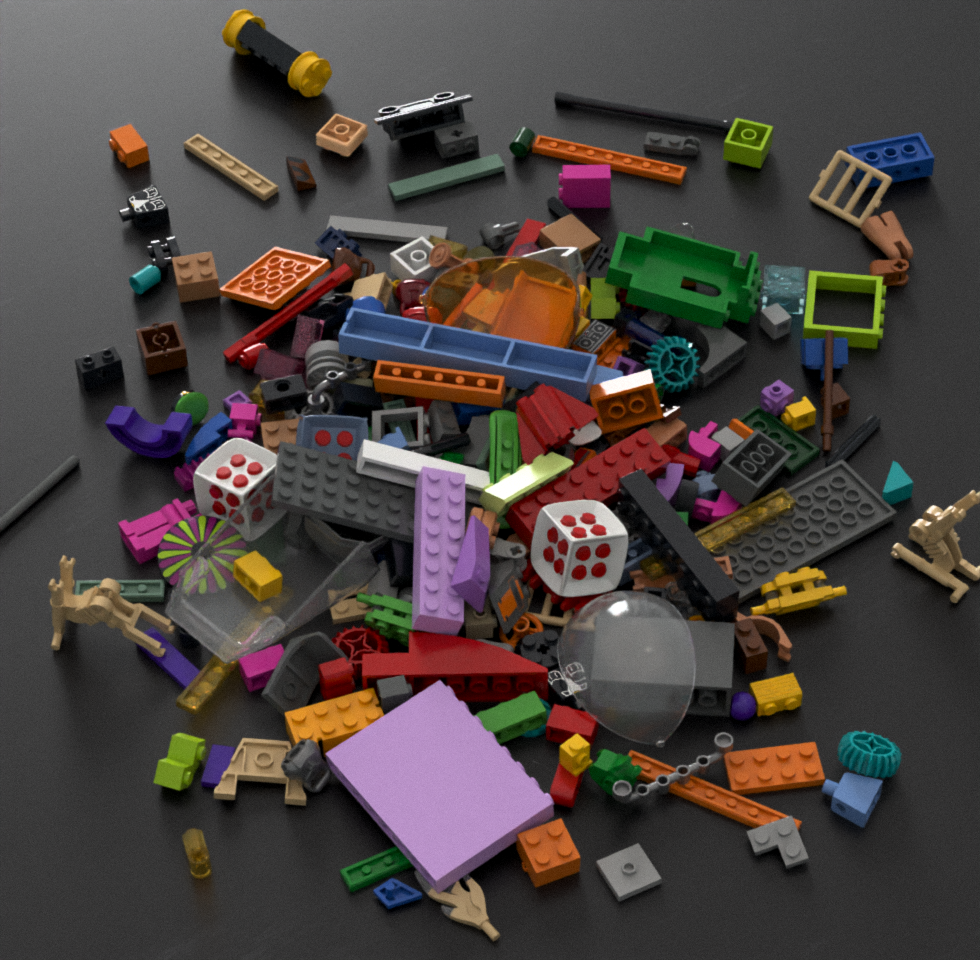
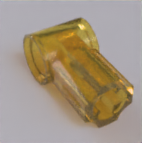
M196 828L189 829L182 835L190 871L195 878H205L211 873L212 865L203 832Z

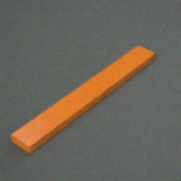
M542 135L537 136L532 146V152L588 165H610L611 170L681 185L687 172V167Z
M630 750L628 753L632 758L630 763L633 766L639 765L642 768L641 773L636 778L649 784L655 782L658 775H669L676 772V768L636 751ZM690 775V781L685 785L678 784L677 782L670 784L669 792L753 828L788 817L783 813L693 775ZM793 818L797 830L799 831L801 828L802 821Z

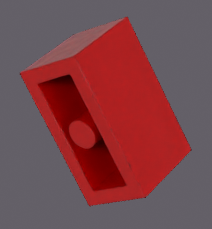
M554 704L546 724V740L563 744L577 733L590 744L591 750L598 732L599 715L589 711H580L568 706Z

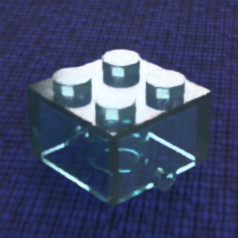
M765 265L763 290H761L760 299H762V310L778 303L787 313L803 314L804 301H806V267Z

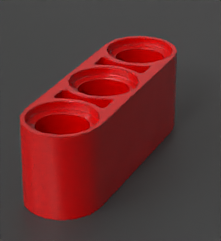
M559 763L549 793L554 804L573 808L585 771L575 777Z

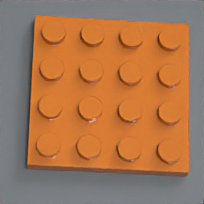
M274 247L221 287L219 291L223 297L277 310L289 299L295 297L303 288L308 287L317 277L322 276L331 267V264L327 259Z

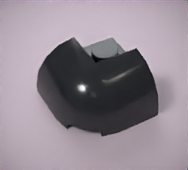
M336 293L335 297L325 300L321 297L300 313L306 325L316 334L323 330H330L335 325L342 327L344 322H346L347 308L350 309L353 305V297L342 293Z

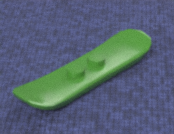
M495 410L489 417L490 483L494 485L499 482L501 477L508 473L511 475L516 473V470L522 466L517 414L507 410ZM507 513L497 518L496 522L500 523V529L511 528L505 520Z

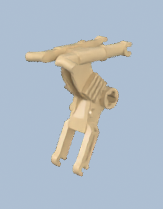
M972 490L945 511L937 506H930L923 513V519L916 520L910 526L908 537L922 545L924 550H927L926 553L930 554L929 558H934L932 564L906 549L900 543H896L892 547L891 555L894 558H902L916 567L917 570L924 572L945 587L949 586L955 590L950 596V600L953 603H957L963 594L969 590L965 583L950 574L953 569L961 572L973 581H977L980 578V565L976 568L962 558V553L957 543L960 538L957 537L958 535L954 533L955 530L953 529L957 522H961L966 517V511L969 508L980 503V491L976 494Z
M63 555L59 563L61 575L59 584L55 583V579H51L48 585V589L51 591L50 605L52 606V624L54 627L51 648L53 650L60 649L66 620L75 623H87L90 626L103 621L110 628L117 627L121 629L125 637L151 651L154 656L162 657L166 649L160 648L161 643L134 628L138 617L158 627L164 633L173 634L176 626H170L172 621L141 603L132 604L120 596L121 585L110 578L103 579L99 588L94 586V588L92 587L84 591L83 595H74L73 567L76 560L71 558L68 561L67 557Z

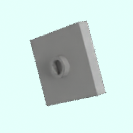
M639 843L596 861V867L619 902L662 883V878Z

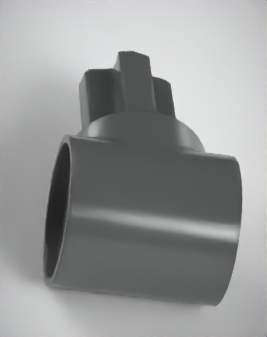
M517 222L502 227L499 224L486 223L481 227L479 234L490 249H497L503 244L506 236L518 233L520 227Z

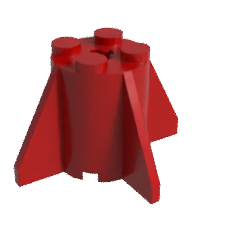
M544 383L533 390L534 394L529 398L524 396L516 402V414L524 462L530 465L537 456L550 453L549 448L552 446L556 450L564 444H570L569 440L576 436L574 434L575 430L580 432L581 428L599 416L596 410L552 386H546Z

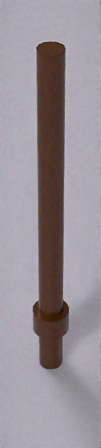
M833 330L825 331L823 425L821 426L823 452H831V437L834 435V426H832Z

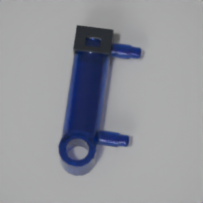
M626 307L614 317L612 327L616 329V335L620 338L627 336L651 347L652 345H657V340H664V337H667L638 320L641 316V312L638 310L633 312ZM670 348V351L675 355H681L678 349Z

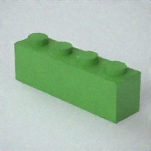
M535 690L476 714L486 731H491L495 735L498 744L523 735L528 730L532 731L547 724L546 709Z

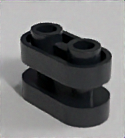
M174 236L167 237L166 244L160 245L159 240L150 242L151 246H147L150 258L154 257L152 259L153 266H156L161 274L167 273V266L173 265V257L181 256ZM169 252L170 257L165 258L164 253Z

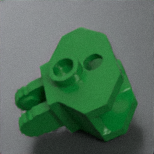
M606 749L598 751L597 761L588 767L591 778L607 794L612 796L615 782L624 780L633 787L637 781L636 777L642 771L639 765L633 766L630 763L632 758L629 755L623 756L621 753L616 754Z

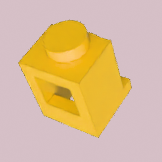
M806 396L802 397V401L785 407V413L781 414L782 422L794 431L815 424L816 409Z
M576 733L560 745L559 763L577 777L590 764H593V761L590 759V744Z

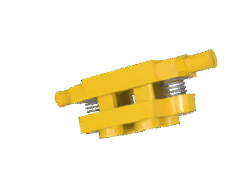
M810 567L798 569L797 573H779L772 582L763 584L760 587L761 595L766 597L767 601L761 606L751 607L750 612L753 616L772 613L780 615L818 606L823 601L846 595L847 590L845 586L832 588L831 585L823 586L827 580L824 571H818V568L810 569Z

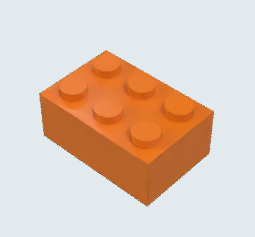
M651 369L592 385L589 392L593 408L599 414L597 422L602 431L601 435L664 418Z

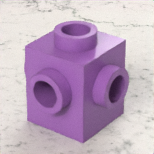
M777 380L761 391L760 406L765 412H769L777 417L781 413H785V407L793 404L794 390L782 381Z

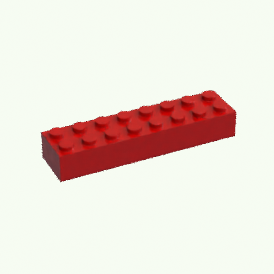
M644 427L511 505L505 520L531 551L536 520L544 506L575 500H595L608 507L618 501L617 489L620 478L642 469L652 481L665 473L671 459Z

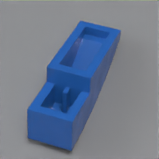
M222 412L211 418L191 441L185 454L186 464L190 465L191 460L198 462L200 456L205 459L207 453L211 455L214 450L222 446V442L230 438L228 437V429H233L232 420Z

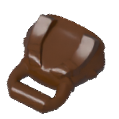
M345 247L337 248L334 252L331 273L344 263L351 268L353 273L350 278L340 285H346L361 279L362 264H367L365 277L374 274L375 265L371 260L357 256Z

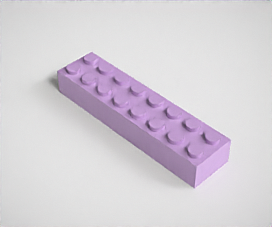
M423 466L415 481L412 629L456 636L464 623V599L450 587L465 538V474Z

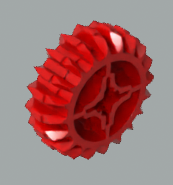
M363 624L360 628H356L353 625L350 630L344 627L343 633L337 632L336 638H332V642L343 650L344 654L349 658L347 663H352L355 675L351 677L355 681L362 677L363 654L389 653V644L386 642L385 635H378L379 630L373 631L371 626L365 629Z

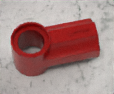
M661 445V448L671 459L670 463L684 464V474L692 477L696 476L701 462L700 458L682 453L674 446Z

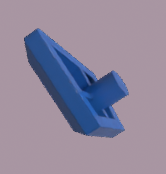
M394 878L389 879L373 890V894L388 909L422 898L421 892Z

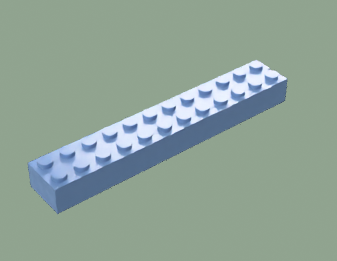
M351 307L346 322H344L338 334L340 354L375 361L384 360L505 376V386L526 390L537 381L540 385L544 383L546 386H552L583 402H586L597 374V355L353 307Z

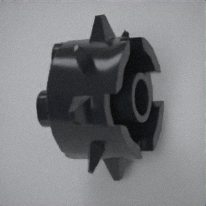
M553 630L526 635L522 640V644L515 646L521 657L548 668V672L568 665L566 657L574 653L573 650H566L565 643L558 636V633Z

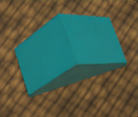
M895 461L892 463L882 493V498L889 505L912 497L913 481L898 462Z

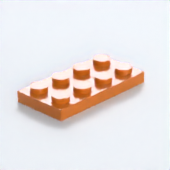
M815 742L726 753L723 757L730 791L738 795L818 786L825 783Z

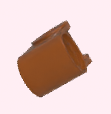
M904 259L875 260L869 265L870 276L883 277L882 285L902 286L908 282L907 270L909 269V263Z

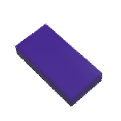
M212 745L201 779V786L216 788L219 785L224 771L227 770L231 763V758L236 751L235 747Z

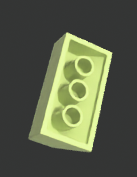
M554 452L546 456L541 454L533 460L532 464L527 465L525 463L516 470V473L512 475L508 473L501 477L497 484L490 483L485 486L478 500L486 511L496 512L497 518L508 512L511 505L568 473L574 463L572 460Z

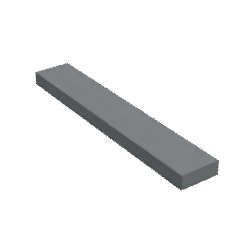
M331 215L327 225V229L330 226L336 230L340 228L347 236L412 242L423 236L432 245L446 242L448 227Z

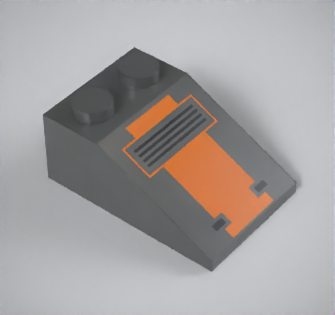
M513 559L490 566L489 596L504 634L509 633L529 607L528 598L531 597L528 586L523 585L521 581L524 578L520 565L516 566Z

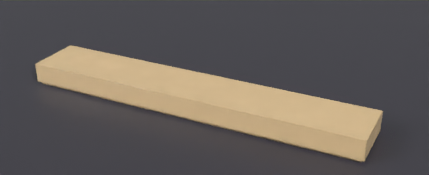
M196 134L184 142L185 149L265 201L278 192L276 184L200 134Z

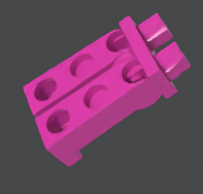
M177 498L172 501V504L163 506L157 512L130 523L127 520L118 523L120 536L139 565L158 556V549L163 536L176 523L190 518L191 515L197 513L195 504L192 500L181 503Z

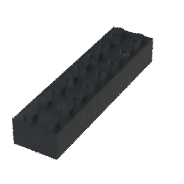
M639 469L620 478L617 489L618 503L616 504L618 512L627 518L630 527L638 532L642 542L652 548L655 559L661 561L669 576L672 575L676 580L678 588L688 595L690 603L699 609L704 621L727 623L736 619L740 590L645 472Z

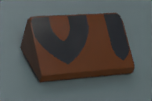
M286 156L287 168L297 190L301 191L317 187L306 160Z

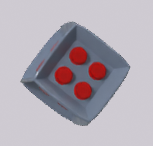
M337 415L298 416L297 446L357 461L363 440H368V418Z

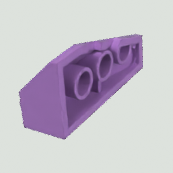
M473 515L469 521L450 587L480 613L484 609L490 581L489 528Z

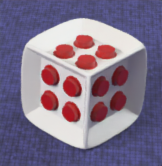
M233 438L224 443L207 457L194 473L193 484L199 513L203 516H212L228 522L240 533L246 542H251L260 537L287 512V510L270 506L277 455L242 438Z
M575 500L553 503L544 506L538 514L531 545V563L546 585L560 596L579 597L606 593L616 589L621 580L628 550V533L620 520L599 501Z

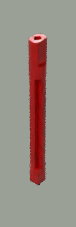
M345 263L317 285L223 352L225 359L231 364L235 362L239 357L240 351L260 343L333 288L353 275L351 268Z

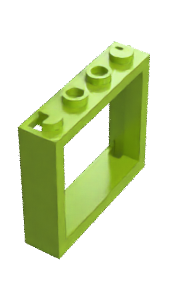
M809 270L803 339L825 338V331L833 330L834 338H847L849 347L877 349L878 339L883 337V328H879L884 323V314H880L885 309V300L881 299V297L885 298L886 285H882L883 277ZM816 289L875 294L873 329L812 324Z

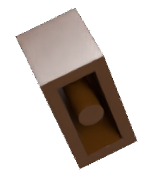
M748 618L734 622V653L744 673L748 674L766 669L768 650L752 619Z

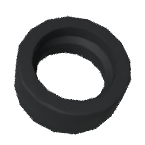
M682 479L674 510L676 512H688L689 523L699 483Z

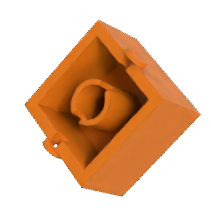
M561 818L517 834L516 850L522 860V868L524 872H528L535 888L579 872L581 857Z

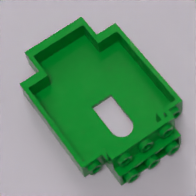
M646 226L643 238L619 231L605 283L627 289L626 303L721 329L723 321L727 322L728 318L748 323L750 316L755 315L763 280L760 279L761 271L758 270L760 262L757 261L758 253L750 251L745 267L741 266L742 261H739L741 252ZM682 279L713 287L721 295L711 297L680 288Z

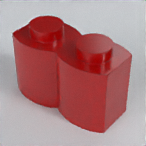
M345 657L318 665L320 691L324 701L352 694L353 690H356L354 680L351 677L355 675L352 663H347Z

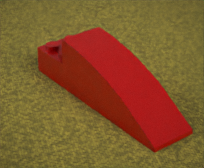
M409 631V653L363 654L362 656L363 690L373 688L377 698V680L404 675L406 684H411L413 697L441 680L445 686L452 688L459 701L462 700L464 702L510 701L534 690L540 699L548 701V668L501 647L477 640L438 633Z

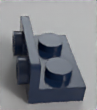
M330 226L315 242L331 259L334 257L335 250L341 247L350 249L357 256H362L358 250L360 246L353 239L348 241L346 239L348 236L340 228L336 230Z

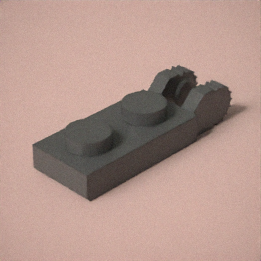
M648 131L644 142V149L681 156H694L698 153L697 147L700 146L701 142L698 137L688 136L686 138Z

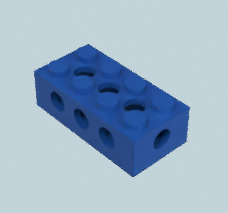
M921 132L847 146L846 148L847 154L892 178L891 183L933 174L935 157ZM845 162V165H846V167H847V169H848V167L850 166V164L847 163V162ZM858 168L852 176L857 187L866 172ZM873 177L867 188L879 186L882 181Z

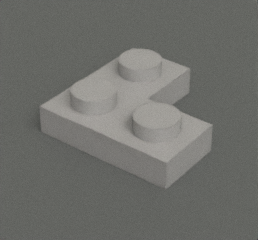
M792 815L747 831L755 856L778 848L786 869L809 861Z

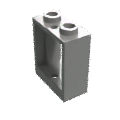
M423 406L372 411V441L378 442L385 436L386 422L418 420V441L407 442L410 449L431 444L430 434L427 433V427L431 425L430 415L426 414Z

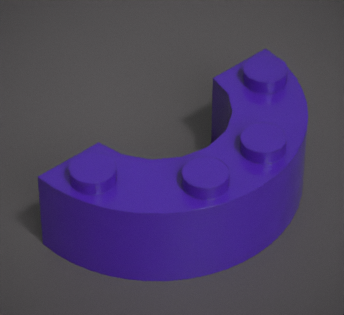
M115 406L105 424L110 433L128 449L153 458H167L180 450L192 429L193 421L191 414L171 412L164 425H157L143 419L134 407Z

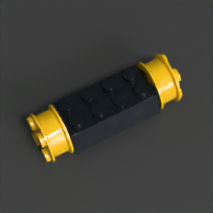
M247 9L236 10L222 30L224 43L229 47L235 48L242 55L252 52L269 65L288 76L290 87L300 90L303 96H318L332 75L329 62L322 58L319 59L318 55L312 51L302 54L265 30L264 20L254 16L251 11Z

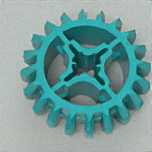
M678 336L664 337V340H657V345L651 346L653 352L646 353L650 357V360L645 361L646 364H649V368L646 370L651 369L654 383L662 385L664 391L666 390L668 393H673L674 391L681 392L682 389H688V384L695 383L692 377L699 376L695 369L700 368L699 365H696V361L700 358L694 356L698 350L691 349L693 344L690 342L686 343L685 338L679 339ZM670 348L678 349L681 355H675L670 351ZM670 373L671 376H674L675 381L667 380L664 374Z
M848 732L846 735H843L837 749L838 760L843 762L842 765L849 767L850 771H856L857 774L861 773L866 777H891L892 774H896L901 762L902 753L900 748L894 742H890L888 738L875 735L873 732Z

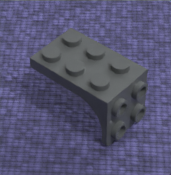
M322 632L292 638L261 696L285 717V712L306 707L320 680L319 664L343 657L348 662L349 658L344 654L343 650L338 648Z

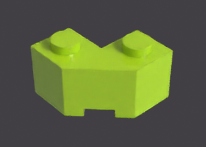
M591 278V294L593 295L591 298V319H614L615 315L620 312V302H616L615 294L619 293V287L606 284V278Z
M184 733L172 735L167 758L158 760L153 783L179 791L188 788L201 760L206 755L207 749L204 747L206 740Z

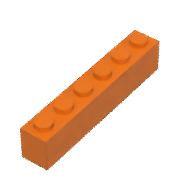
M384 360L377 361L373 376L376 392L502 408L506 392L505 376Z

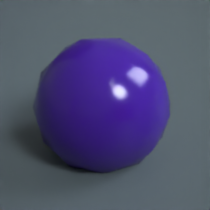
M744 691L736 692L731 698L730 715L739 721L751 718L757 708L754 697Z

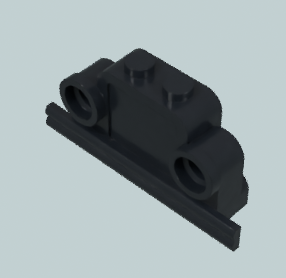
M453 92L439 93L433 98L401 106L382 108L379 110L380 118L374 119V123L377 125L382 124L383 130L389 134L390 140L394 141L465 122L462 103L473 101L470 95L455 98Z

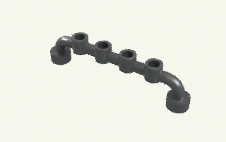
M361 358L362 363L358 365L353 362L346 363L344 371L341 373L329 371L326 374V380L318 384L308 397V408L312 411L322 410L325 407L324 396L321 395L324 390L328 388L335 389L340 382L346 379L354 380L358 373L371 371V363L375 360Z
M725 732L717 734L714 739L716 752L709 756H698L696 762L688 766L679 765L676 768V772L669 775H658L656 781L648 785L639 784L633 792L629 782L624 780L615 782L612 792L614 799L624 804L635 801L639 804H645L649 801V794L654 792L666 794L669 792L670 784L677 782L678 784L685 785L690 781V775L696 772L700 775L708 774L710 765L720 761L726 753L732 750L733 737Z

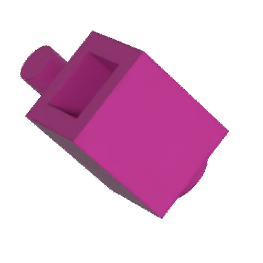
M232 404L229 418L232 420L233 429H228V437L245 438L247 436L248 439H254V434H256L258 426H261L262 413L258 411V404Z

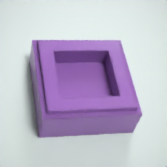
M239 390L223 399V405L231 412L233 403L252 404V401Z

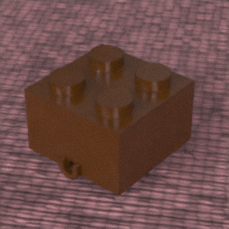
M176 321L163 324L154 322L150 327L136 330L138 348L147 375L188 366L186 347Z

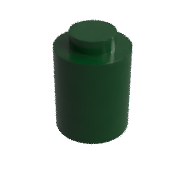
M526 127L518 129L509 146L511 153L518 157L526 156L536 138L535 133Z

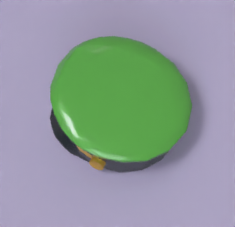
M191 389L179 394L171 406V412L191 414L192 426L201 422L209 409L207 397Z

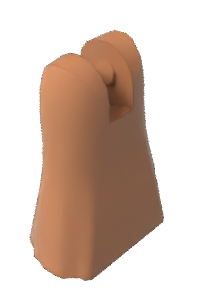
M893 211L881 214L880 218L872 216L864 221L861 226V232L889 260L901 259V256L904 260L913 258V248Z

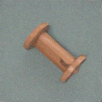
M445 242L438 243L430 252L429 264L436 269L444 266L449 269L477 273L478 265L472 258L461 260L451 254V247Z

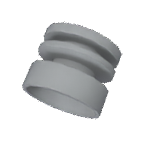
M331 340L319 341L307 349L305 353L307 387L311 391L318 384L326 380V374L329 371H337L338 373L344 371V365L349 362V355L339 353V342Z

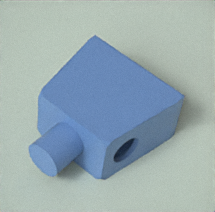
M847 772L844 773L839 783L826 779L822 793L832 796L831 810L864 828L881 795L883 781Z

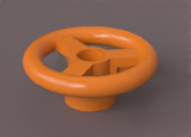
M524 612L512 627V638L510 640L507 639L501 625L499 627V637L502 643L511 645L517 651L515 646L521 638L536 632H544L541 621L536 616ZM529 621L534 623L536 628H531Z

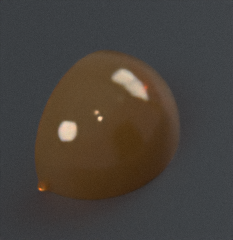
M521 256L485 257L454 266L433 280L426 293L419 297V303L424 305L427 322L568 349L578 330L580 317L584 316V308H581L579 286L569 273L546 261Z

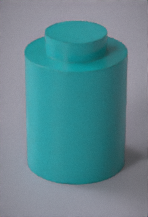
M147 265L131 276L129 283L136 293L142 294L161 281V272L156 266Z

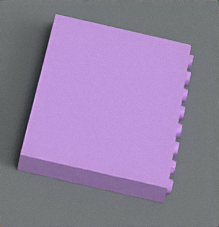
M441 680L325 753L329 769L437 894L516 842L517 834L538 827L554 816V801L548 793L544 794L541 791L538 782L525 773L522 764L518 761L515 762L511 758L508 749L505 746L501 747L497 743L495 735L491 731H486L481 720L476 715L473 716L469 712L466 703L462 700L459 701L452 688L445 686Z

